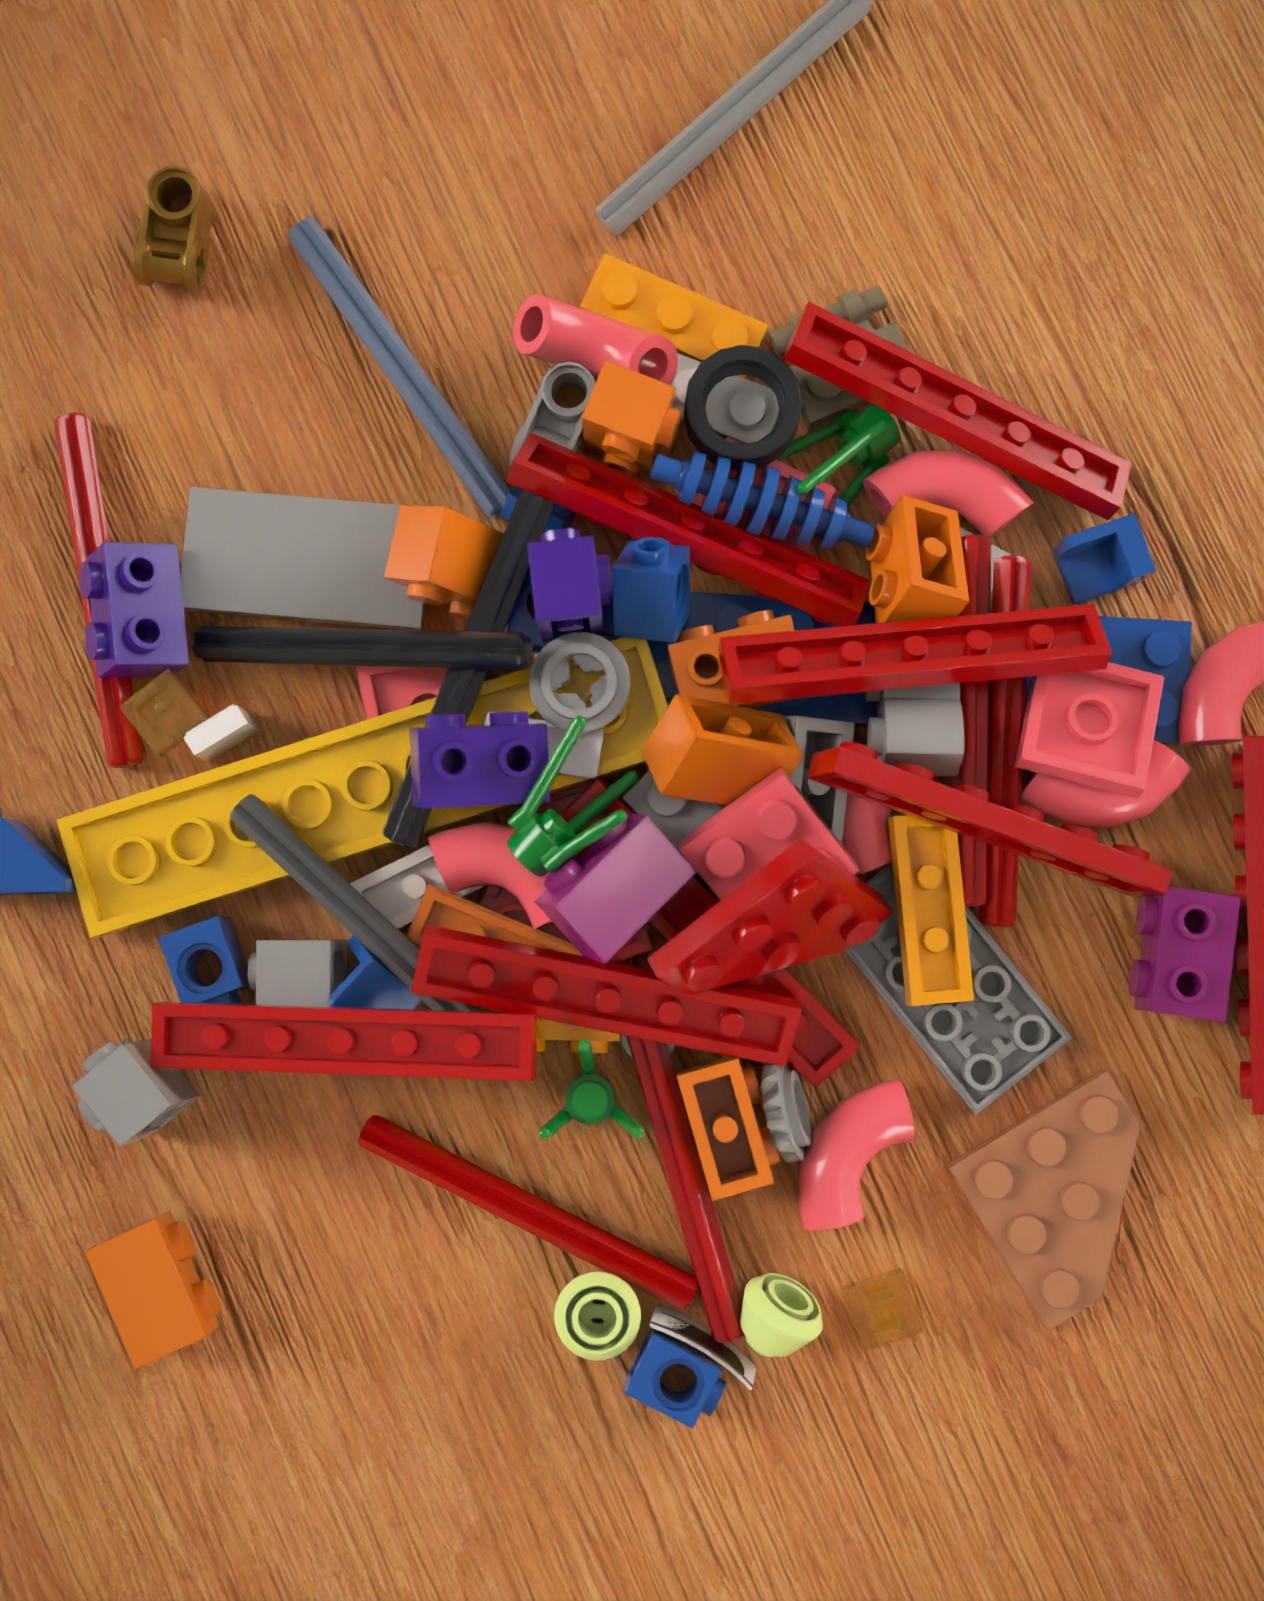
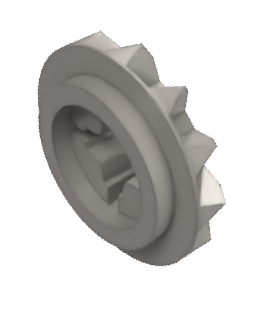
M573 632L555 638L539 652L530 672V694L536 709L547 722L564 731L568 730L573 719L578 715L586 719V725L581 733L600 731L604 726L621 715L631 691L629 668L623 655L610 641L593 633ZM571 659H574L577 667H580L586 675L593 673L599 675L606 672V675L599 677L598 682L590 686L592 694L590 700L593 706L589 708L585 701H581L576 693L566 695L563 692L555 695L556 692L564 689L563 686L572 681L569 672L572 670L569 663Z
M767 1064L764 1066L761 1074L762 1084L760 1089L764 1103L762 1107L766 1114L767 1128L770 1130L773 1146L785 1162L804 1160L806 1146L812 1143V1127L801 1080L795 1070L790 1071L787 1065L784 1067Z

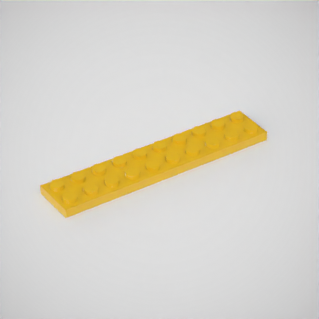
M622 637L610 641L621 652L629 668L631 691L621 715L602 728L604 736L597 776L595 778H587L558 773L550 786V794L595 780L599 776L602 778L646 764L641 751L668 708L647 640ZM571 659L569 663L572 670L569 672L572 681L563 686L564 689L556 692L555 695L563 692L566 695L576 693L581 701H585L589 708L593 706L590 697H592L590 686L598 682V678L606 675V672L599 675L596 673L586 675L580 667H577L574 659ZM532 667L485 681L466 726L484 725L486 714L490 711H528L529 718L545 720L536 709L530 694L529 679ZM436 698L57 819L90 938L106 936L291 877L231 820L230 813L234 807L249 794L258 797L328 864L396 843L383 835V828L411 761L409 728L425 727L426 715H430ZM517 804L432 808L422 835Z

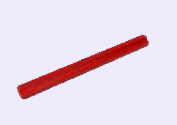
M70 413L56 417L54 427L80 585V571L83 562L103 542H109L91 423L83 413ZM81 593L87 629L88 624L92 622L90 599H84ZM91 660L107 762L114 768L138 765L143 762L144 756L131 678H97L96 660Z
M981 535L961 536L969 602L958 616L991 613V541L988 537ZM990 680L960 683V701L964 724V756L958 775L951 776V787L953 784H965L983 789L989 793ZM957 833L965 906L985 905L987 902L988 844Z
M1001 556L995 559L992 613L1030 610L1032 563L1029 558L1024 556ZM1027 677L990 680V796L988 801L1005 808L1009 804L1021 805L1023 769L1015 767L1025 715ZM989 844L987 902L985 905L979 906V920L981 923L993 927L1012 926L1016 921L1019 855Z
M626 1036L712 1337L717 1343L738 1340L745 1335L740 1325L742 1304L667 1043Z
M372 1115L364 1124L358 1138L360 1147L564 1251L618 1276L625 1282L680 1310H686L693 1301L698 1284L695 1276L379 1115Z

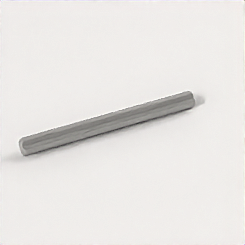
M829 0L602 201L596 209V216L602 226L612 235H620L866 16L871 9L872 0Z

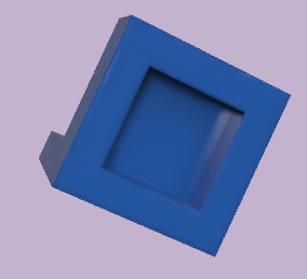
M1135 513L1069 535L1052 549L1073 604H1080L1135 585L1156 571Z
M354 935L347 941L360 964L330 995L328 1001L332 1007L414 1009L422 1001L416 994H412L411 989Z

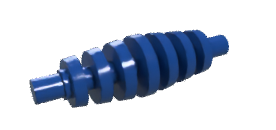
M693 452L690 460L685 459L684 462L658 453L656 455L650 478L676 486L675 489L680 490L678 500L688 505H691L695 493L704 495L701 511L711 516L714 515L720 501L726 502L723 521L734 527L738 524L744 508L748 509L749 514L746 523V532L759 536L769 516L773 518L769 533L772 539L784 540L791 524L796 525L794 543L808 545L814 532L820 533L818 539L819 548L832 550L836 542L840 543L842 540L864 548H868L875 525L850 517V513L847 512V502L834 497L829 508H823L825 492L816 487L808 492L805 501H801V494L798 493L797 486L802 481L791 475L788 477L781 494L777 493L780 470L767 466L758 486L752 485L756 470V464L742 462L734 479L728 477L731 459L718 457L712 471L704 469L706 454Z

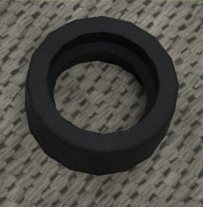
M739 345L718 350L700 363L688 381L683 417L689 440L699 453L706 454V459L715 464L718 457L731 459L730 470L738 471L742 462L756 464V469L766 467L784 454L796 435L803 403L798 379L784 360L764 348ZM735 375L757 377L768 384L776 395L779 407L777 422L770 433L757 442L747 444L729 442L716 434L708 422L706 413L708 396L714 386L726 377Z

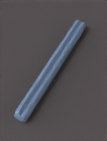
M308 217L300 221L299 224L294 225L288 232L292 245L486 515L490 518L500 516L508 493L511 492L317 221L314 218Z

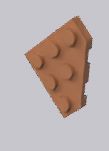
M1106 1070L1098 1071L945 1165L1042 1326L1048 1332L1102 1299L1141 1124Z

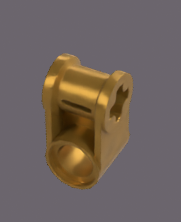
M166 166L157 170L149 179L146 187L141 228L136 239L133 255V272L137 284L150 286L153 281L185 285L187 291L193 293H200L204 287L214 209L209 196L197 178L188 169L180 166ZM181 194L192 195L191 202L186 209L180 212H169V206L175 197Z

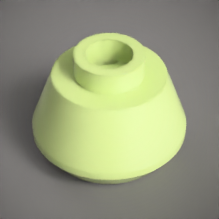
M589 1272L574 1278L561 1291L555 1306L554 1321L558 1336L571 1352L588 1360H607L618 1356L632 1344L639 1331L641 1310L636 1294L623 1279L607 1272ZM594 1299H600V1300H604L605 1302H604V1303H599V1302H594L593 1300H594Z
M769 1273L752 1278L745 1287L740 1325L748 1345L757 1353L766 1357H786L820 1335L823 1329L820 1305L813 1294L799 1282L785 1275Z

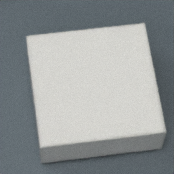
M232 704L186 732V736L183 738L194 756L209 762L260 731L248 711Z

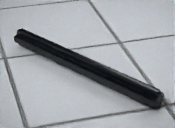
M523 491L519 494L464 631H505L530 569L527 543L541 541V534L545 532L554 510L553 503L548 499L532 492ZM448 668L430 715L465 714L466 726L489 669ZM410 761L384 825L383 835L401 845L415 847L419 843L432 808H419L412 805Z
M224 626L200 627L194 633L195 643L192 646L194 655L206 662L507 670L526 669L531 663V652L533 649L531 638L525 636L522 632Z

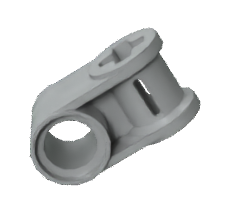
M564 362L548 370L529 415L524 419L516 435L509 457L510 467L530 433L582 454L584 437L581 417L595 385L594 378L588 369L578 363ZM564 386H579L587 393L586 398L579 406L567 409L560 407L554 402L555 395Z

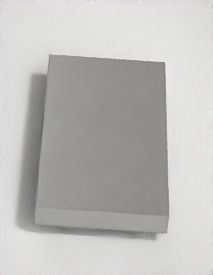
M190 487L180 575L184 611L399 630H423L426 604L406 597L408 587L384 578L400 505Z
M892 862L866 882V884L883 895L894 913L879 924L878 931L869 940L850 946L844 952L972 1114L977 1115L1072 1039L1070 1034L967 906H965L974 1000L906 1006Z

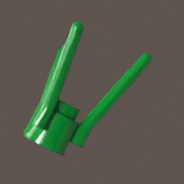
M869 404L857 415L848 409L833 422L793 440L784 454L776 459L780 461L837 434H841L836 439L839 451L798 484L797 491L799 494H807L847 462L856 467L864 464L862 469L839 496V499L847 502L848 508L864 488L863 480L877 469L889 463L886 453L900 442V431L890 414L874 404ZM816 532L814 538L819 539L820 533Z
M581 715L573 719L523 806L507 820L510 826L516 830L507 840L509 849L525 868L539 877H543L548 872L554 873L570 857L625 822L627 819L626 812L618 810L579 835H575L638 780L636 772H628L568 822L552 809H548L542 815L535 813L586 725V719Z
M586 1039L581 1040L578 1043V1053L582 1075L572 1081L566 1092V1106L544 1124L538 1132L539 1137L543 1140L549 1139L573 1119L581 1124L594 1125L601 1123L609 1117L615 1120L633 1137L637 1139L642 1138L645 1133L644 1128L622 1106L615 1103V1092L612 1084L607 1078L596 1073L591 1043Z

